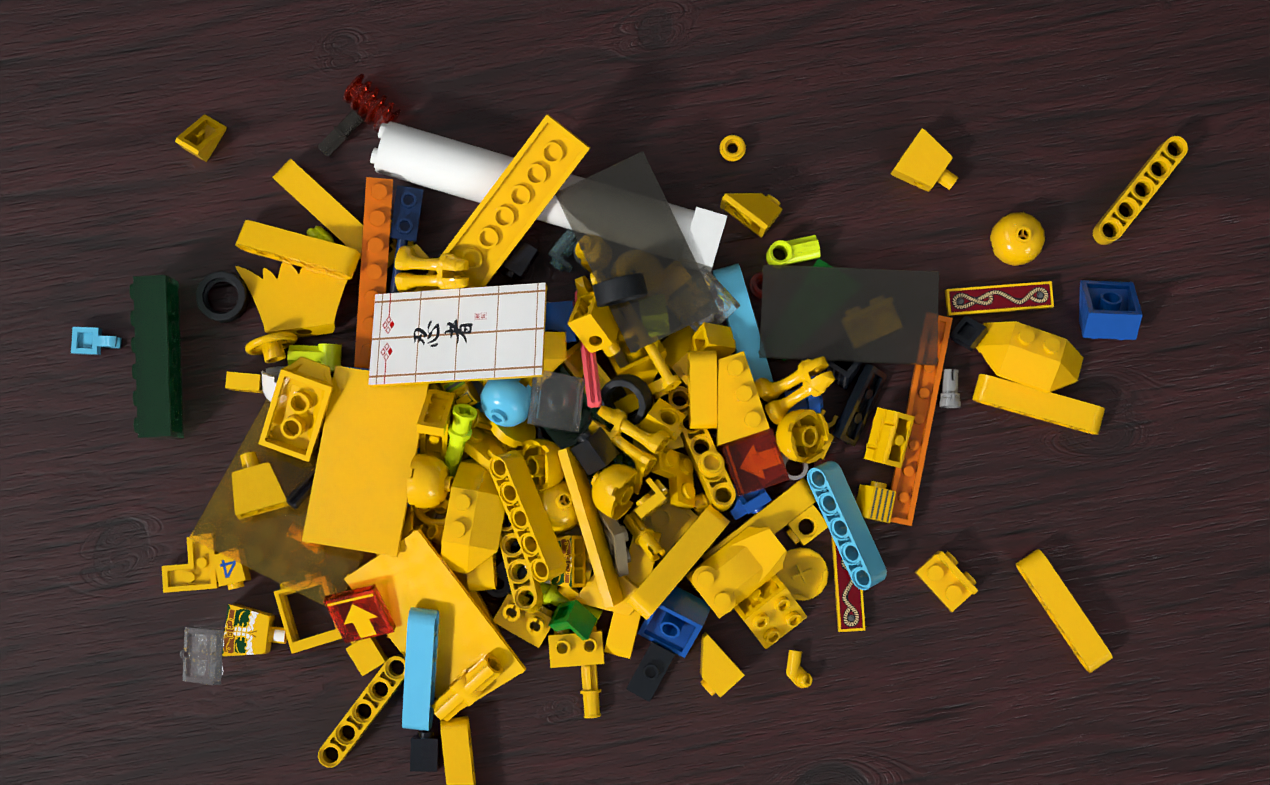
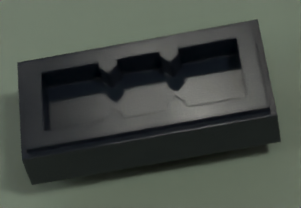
M651 642L626 689L650 702L675 654Z

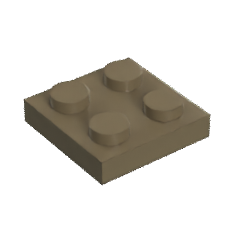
M597 509L615 572L618 577L628 575V563L631 562V556L626 547V542L629 541L627 530L624 525H619L618 520L607 517Z

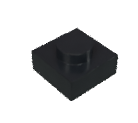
M965 315L949 335L952 341L973 351L986 336L988 330L986 326Z

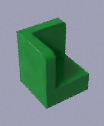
M578 600L558 603L549 626L554 631L571 629L582 640H588L597 618Z

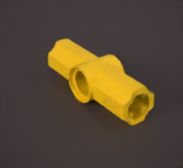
M486 654L469 671L464 670L451 683L449 689L433 702L434 714L440 720L448 722L466 705L471 706L483 694L485 688L503 672L500 661L496 657Z

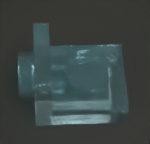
M567 229L548 254L552 259L550 261L552 266L560 272H563L565 269L570 273L573 267L562 257L564 255L569 257L572 254L577 236L569 229Z

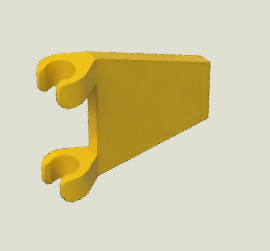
M586 552V561L591 564L588 552ZM594 574L586 583V587H583L580 592L577 588L562 586L558 588V592L571 601L578 600L584 605L630 616L635 609L626 601L638 587L626 576L618 577L617 575L624 600L609 608H605Z

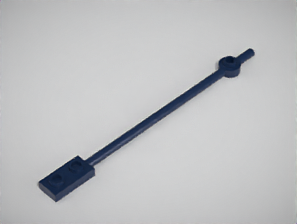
M397 185L389 239L397 240L395 258L401 246H407L408 242L416 243L423 189ZM395 259L390 293H399L395 284V276L400 272H404V270L395 269Z

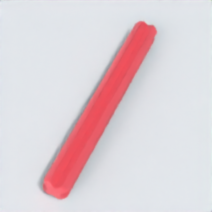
M577 291L574 293L575 303L577 301ZM580 341L587 406L589 408H598L602 405L596 352H589Z

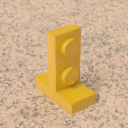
M428 389L416 430L417 433H421L420 454L432 455L444 461L449 444L448 428L450 425V415L455 403V393Z

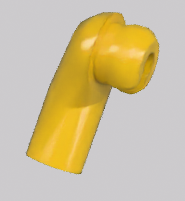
M789 650L786 674L797 687L808 688L811 686L813 678L800 665L802 651Z

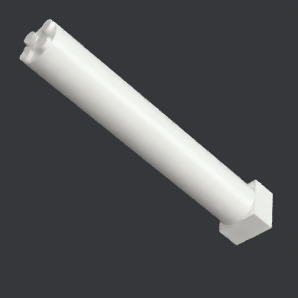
M390 121L388 124L382 123L380 126L378 138H381L379 147L374 148L372 151L370 163L374 164L377 173L481 203L514 157ZM571 174L536 220L587 235L599 236L607 241L679 261L683 267L710 274L727 216L696 207L694 211Z

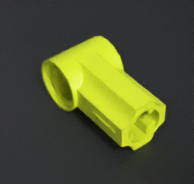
M816 235L788 241L778 240L770 246L766 253V261L773 268H782L785 265L821 257ZM781 249L785 253V259L777 260L773 256V250Z
M289 345L287 352L288 366L300 357H304L330 367V371L334 372L335 366L341 365L342 345Z

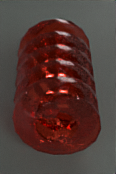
M362 73L348 85L343 95V100L345 103H351L350 107L354 111L358 110V115L361 118L366 117V123L373 125V129L379 132L381 124H388L390 121L395 122L401 110L399 109L393 113L392 109L395 104L391 102L385 105L386 95L377 98L380 89L375 88L370 91L372 82L367 81L363 84L362 81L365 75Z

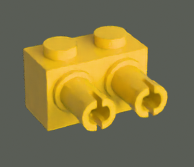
M510 592L492 622L540 648L551 629L549 623L553 611L543 605L536 612L521 610L515 606L512 593ZM526 595L523 598L525 606L531 605L528 603L530 598Z

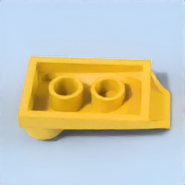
M300 357L291 365L280 370L258 444L307 462L312 460L314 451L319 445L320 431L334 387L329 366Z
M748 526L685 576L720 619L783 569L787 550L769 527L757 528Z

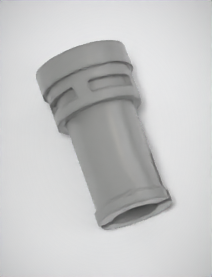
M952 369L942 370L940 408L961 407L960 393H958L959 370L953 369V371Z

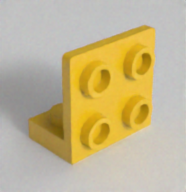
M776 574L734 607L735 611L765 649L776 643L807 618V615Z

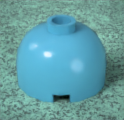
M521 378L488 380L480 395L481 409L484 415L493 423L504 427H514L524 422L536 405V395L529 384L527 387L519 382Z

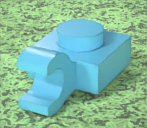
M73 327L71 353L101 355V347L121 348L122 338L102 336L101 328Z

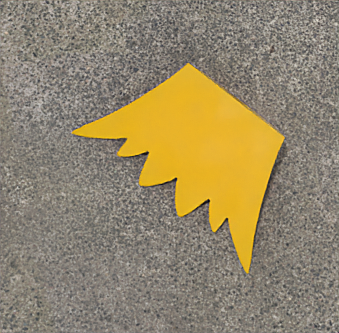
M285 262L281 264L277 279L266 268H263L262 279L245 268L235 266L254 299L266 333L293 332L299 338L334 332L337 309L348 279L303 267L298 274L291 264Z

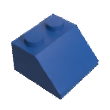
M1081 280L1079 324L1083 338L1136 340L1143 314L1134 283Z
M676 586L647 620L644 619L637 634L685 658L701 631L711 608L706 601Z

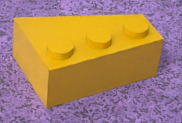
M744 351L718 359L717 447L770 429Z

